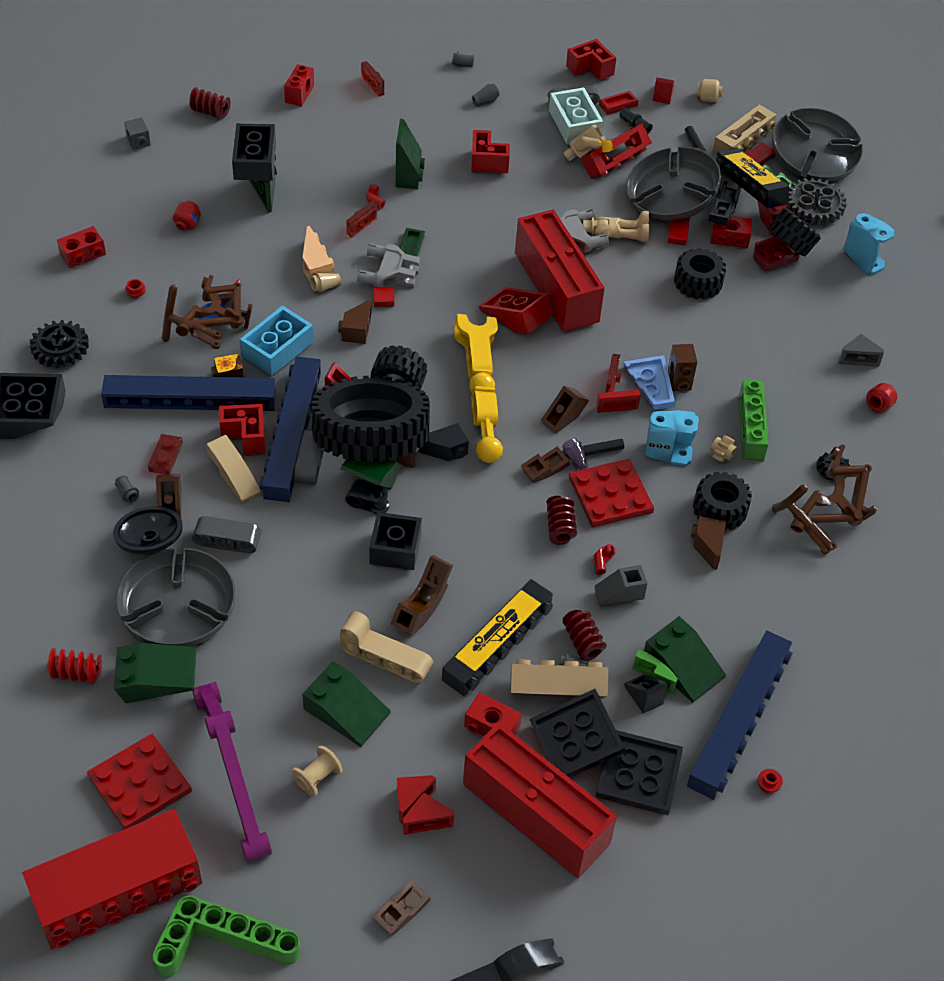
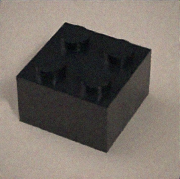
M377 512L369 547V564L414 570L421 539L422 518Z

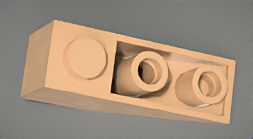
M307 226L303 250V272L310 282V277L314 276L315 273H333L332 269L335 266L333 259L328 257L325 246L320 244L318 234L313 232L310 226Z

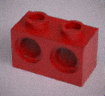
M94 226L57 239L59 253L69 268L106 255L104 240Z

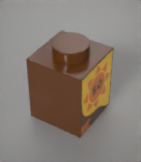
M239 353L214 358L215 366L211 367L213 377H244Z

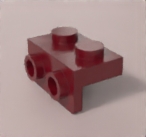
M775 236L756 242L753 258L764 271L797 262L799 254Z

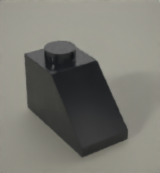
M456 423L429 432L428 441L423 443V447L418 448V450L422 454L451 461L468 455L469 440L459 424Z

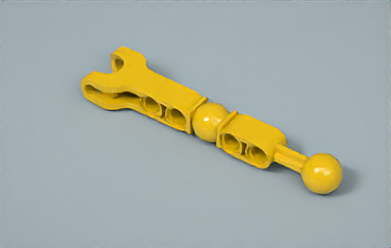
M457 314L454 322V338L459 344L464 346L466 351L469 389L472 393L473 424L481 428L482 439L476 445V454L485 463H495L503 453V446L497 438H494L493 427H496L498 423V406L495 381L492 377L493 365L490 346L493 344L494 335L498 330L497 320L495 317H486V323L477 326L469 322L467 315Z

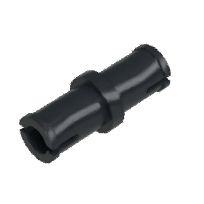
M623 108L620 111L619 117L630 123L631 127L642 123L647 134L652 131L653 125L642 119L641 115L634 114L628 108Z

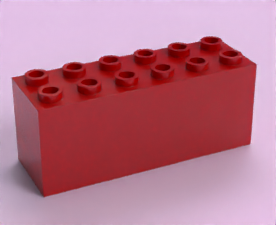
M552 209L518 218L515 254L538 292L548 293L554 313L553 316L562 331L566 332L600 322L605 287L555 210Z
M498 722L465 754L463 785L576 878L579 879L611 844L617 815Z
M175 808L22 872L50 949L64 947L78 937L92 935L99 928L106 925H115L131 914H140L152 905L168 902L173 896L182 892H191L198 885L202 884L198 859Z

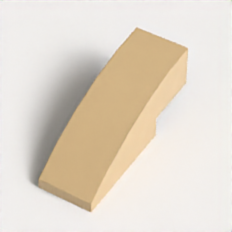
M226 435L207 443L208 456L219 468L220 476L241 503L261 494V490L248 466Z

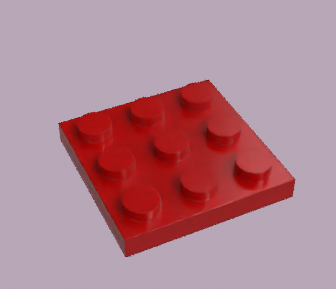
M630 459L569 473V480L592 528L650 514L654 511V506Z
M153 733L87 771L89 779L123 829L145 821L192 792L191 786Z

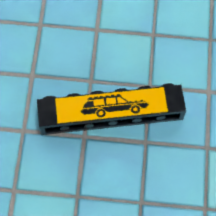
M739 148L717 151L715 161L720 171L766 208L789 204V185Z
M530 579L442 667V681L462 696H465L470 690H475L480 679L484 675H489L493 671L495 664L499 660L506 658L510 648L514 644L518 645L522 641L524 634L528 630L535 628L541 616H546L553 607V593Z

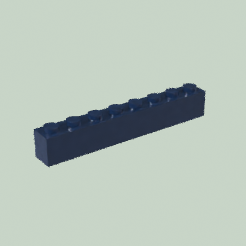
M296 356L294 364L290 365V380H286V395H282L281 399L282 411H278L277 414L278 427L273 429L274 443L269 445L268 456L270 458L264 464V473L266 474L265 477L260 479V490H263V497L266 500L290 502L295 483V464L304 429H308L312 413L311 402L313 401V396L316 395L321 376V359Z
M104 375L101 396L104 408L219 410V406L263 404V411H275L276 386L275 378Z
M766 630L690 774L687 784L688 788L713 800L718 792L723 793L728 783V779L725 778L727 773L732 774L738 763L735 758L737 754H743L748 743L744 740L747 735L751 737L756 728L755 718L762 717L766 705L763 703L765 699H771L775 687L772 685L774 681L779 683L784 672L781 667L783 664L788 665L793 655V652L789 651L792 645L791 641Z

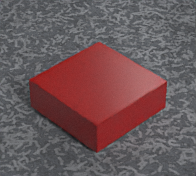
M393 287L373 288L374 307L394 306Z

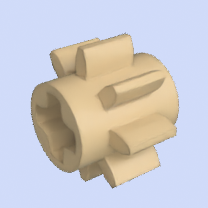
M725 435L722 439L717 437L710 451L714 452L712 458L720 462H724L725 459L730 461L737 451V447L733 445L735 440Z

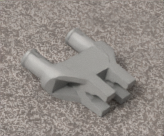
M593 208L582 211L575 209L567 210L560 218L582 253H588L593 248L609 245L606 233L591 237L587 234L581 223L583 220H592V217L595 220Z
M369 243L367 256L381 257L383 260L379 271L376 273L359 270L357 282L372 284L376 288L395 287L398 285L414 287L416 283L415 275L419 274L420 257L405 254L398 246L393 244L381 246Z

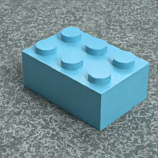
M282 305L240 339L241 356L273 376L314 342L313 324Z

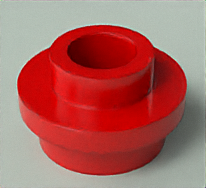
M132 279L127 282L125 291L130 297H140L145 293L146 288L141 280Z
M765 769L760 772L757 782L763 792L770 794L780 790L783 779L777 771ZM767 778L774 780V782L768 781Z

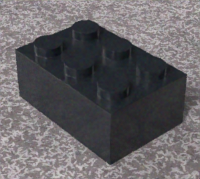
M236 123L232 156L234 180L273 181L276 150L275 124Z

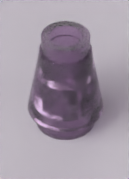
M575 438L566 441L562 445L564 455L577 471L586 469L588 463L582 443L578 442Z

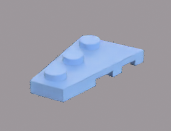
M664 355L624 361V368L654 410L675 407Z

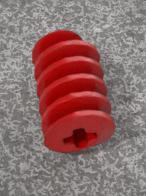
M52 648L48 657L47 669L52 679L59 677L61 680H67L69 678L70 681L78 679L80 682L88 680L89 683L93 684L100 676L102 657L99 654L97 660H94V654L89 653L87 659H85L84 652L81 651L78 657L75 658L74 650H71L68 657H66L65 649H61L57 656L56 649Z

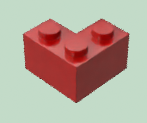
M598 39L574 46L567 51L566 67L575 76L591 71L599 80L613 76L615 73L616 57Z
M473 130L471 171L508 173L510 144L491 143V131Z
M263 404L219 406L221 437L226 435L229 439L242 438L243 455L265 454Z

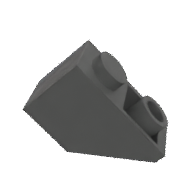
M638 565L616 570L596 584L594 590L600 607L643 600L648 583L642 566Z

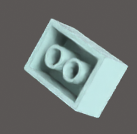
M585 88L550 93L549 112L566 144H569L595 124L602 133L603 120Z

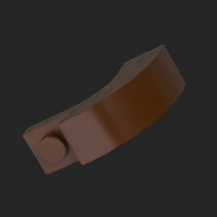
M435 555L430 556L417 588L407 600L398 604L391 625L408 634L417 632L428 621L439 605L448 587L446 582L453 565Z

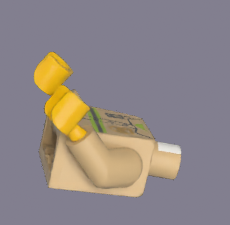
M595 124L569 143L571 147L563 153L568 161H571L576 156L582 158L594 148H599V146H602V152H610L613 150V145L610 141L612 139H606Z

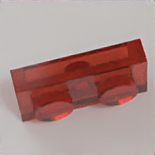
M161 434L148 464L149 472L171 474L183 444L182 437Z

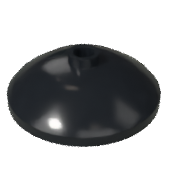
M151 506L136 509L124 515L116 523L113 535L116 544L127 552L152 554L171 546L180 537L183 525L180 516L175 511L165 507Z

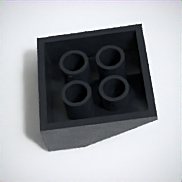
M0 373V439H14L54 425L63 408L66 393L62 374Z

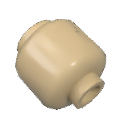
M703 79L701 83H698L697 97H700L701 102L716 103L719 97L723 96V86H720L719 80Z

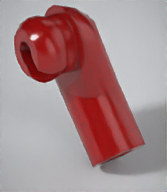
M370 184L369 189L366 191V199L374 206L382 209L385 206V200L378 197L379 186Z
M612 544L603 546L593 556L595 573L597 575L606 573L605 563L616 553V549Z

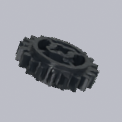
M61 320L60 323L52 321L51 325L45 323V328L38 327V333H32L33 339H30V349L34 359H39V364L46 362L47 367H50L52 364H55V368L62 364L64 367H67V363L74 365L75 359L82 360L81 354L86 355V349L89 348V339L85 329H80L79 324L73 326L72 321H69L67 324L64 323V320Z

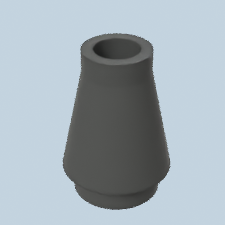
M494 83L487 84L476 94L472 95V100L475 105L495 101L500 96L499 90Z

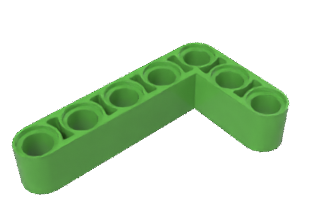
M185 896L178 901L154 949L153 961L158 975L166 978L172 977L178 972L196 933L283 964H293L299 959L301 954L300 940L298 935L291 930L194 896ZM187 910H195V913L192 915H184ZM213 918L220 919L216 924L208 923ZM236 927L245 928L244 931L240 933L233 932V929H235ZM175 934H184L180 939H172ZM264 935L270 937L264 942L257 940L260 936ZM287 944L295 946L292 950L285 951L282 949V947ZM166 957L172 958V961L167 964L160 963Z

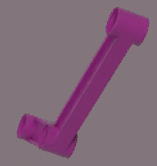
M216 682L195 687L192 692L197 709L204 708L207 714L205 723L210 739L217 738L246 838L241 839L240 842L245 860L250 862L271 855V846L266 832H259L230 733L236 732L230 710L223 712L219 704L222 701Z

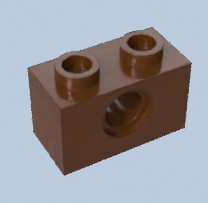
M693 344L672 345L668 365L672 391L692 390L698 363Z

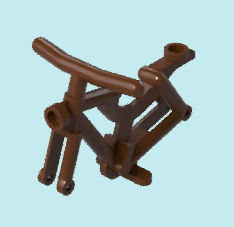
M209 275V278L204 277L202 281V300L204 302L211 301L212 305L206 309L194 305L184 317H179L173 314L177 286L171 285L165 308L162 340L165 342L170 340L171 324L173 322L177 325L176 333L179 336L184 337L190 332L191 336L211 345L213 349H219L220 342L214 339H221L222 333L208 327L230 325L232 328L237 329L244 324V328L248 329L253 305L248 304L247 311L241 310V284L234 283L233 285L211 287L213 276ZM230 291H233L232 293L217 294V293H220V292H230ZM232 299L231 308L227 307L225 309L220 306V300ZM215 313H216L217 315L221 316V317H218V318H208V319L193 320L194 317H195V318H204V317L213 315V314H215Z
M843 444L839 447L835 446L829 454V458L832 461L826 475L834 479L835 489L831 495L824 497L819 490H816L800 509L795 502L808 491V487L803 484L784 500L772 505L773 512H779L788 508L794 517L790 528L798 533H802L804 530L819 546L823 554H828L830 551L835 550L837 544L831 541L816 523L848 522L851 526H858L864 520L874 515L878 509L874 505L870 508L863 506L872 467L869 464L840 466V458L846 447ZM844 477H856L851 504L843 495L845 489ZM834 503L839 506L842 512L838 514L808 515L815 505L820 507L829 506Z

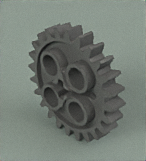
M811 177V180L808 181L804 178L803 182L797 180V183H792L791 187H789V204H787V209L797 214L799 218L802 217L804 222L810 220V224H813L816 221L820 225L823 221L827 225L828 221L834 223L835 219L839 220L840 216H843L847 205V198L844 197V192H840L841 188H834V183L829 185L828 180L821 182V178H819L818 181H815ZM816 191H818L819 195L816 203V210L813 211L812 208L815 200V193Z

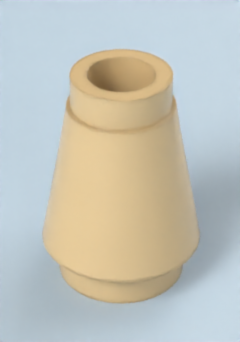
M315 273L314 276L310 277L311 289L318 293L341 284V278L338 273Z

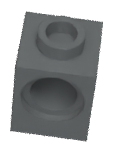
M142 117L124 122L126 137L133 150L151 145L149 130Z

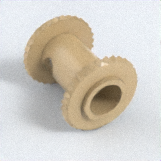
M325 746L317 747L316 750L319 757L303 771L300 768L292 769L293 779L309 796L314 797L317 795L316 785L328 774L333 772L336 775H340L343 771L339 759Z

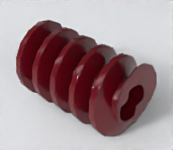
M194 87L190 94L189 105L193 111L223 119L230 110L231 101L229 97L225 99L223 95L218 97L216 93L212 95L210 91L205 93V90H199L197 87Z
M558 495L549 497L546 501L549 538L553 544L563 545L577 536L574 500Z
M577 609L569 611L563 617L562 623L566 627L565 629L573 641L580 659L590 661L603 652L607 645L602 641V635L598 634L599 629L595 626V621L591 619V613L588 611L582 612V610Z

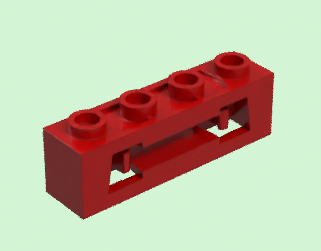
M642 123L610 140L613 149L622 143L625 144L626 148L632 146L631 148L609 159L607 154H604L606 152H602V146L580 158L590 178L595 176L601 178L608 174V169L614 170L620 167L621 161L627 162L633 159L634 153L639 155L647 150L646 146L652 142Z

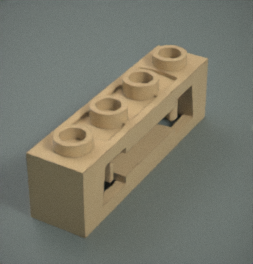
M759 104L715 137L713 152L717 153V151L739 148L741 151L749 149L756 141L761 140L765 134L773 131L776 125L775 119L777 114Z

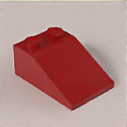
M508 287L502 288L479 305V309L490 317H495L498 322L513 332L525 335L534 332V329L546 323L554 315L548 293Z

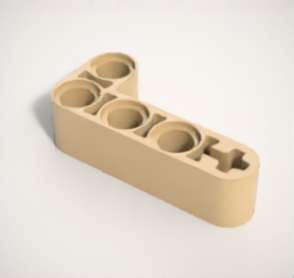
M351 612L340 630V647L345 653L412 682L422 683L433 665V659L425 652L370 630L369 619L360 612Z

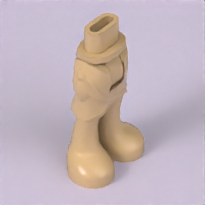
M642 211L636 220H623L620 217H596L594 220V217H592V220H583V226L587 233H591V236L606 233L608 238L621 239L622 237L648 243L649 211Z

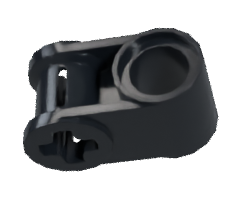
M356 479L345 497L347 504L353 508L366 510L377 514V512L386 513L389 510L388 490L383 486L375 485L362 479Z

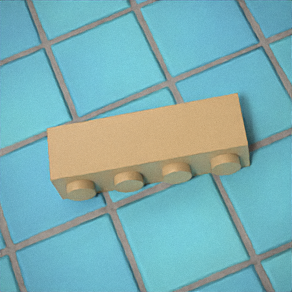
M516 659V664H511L510 693L582 695L596 689L599 696L608 697V667H602L603 662H588V667L578 666V661H564V666L555 665V661L540 660V665H532L531 660Z

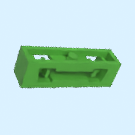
M743 379L739 393L743 460L764 461L768 448L764 381Z

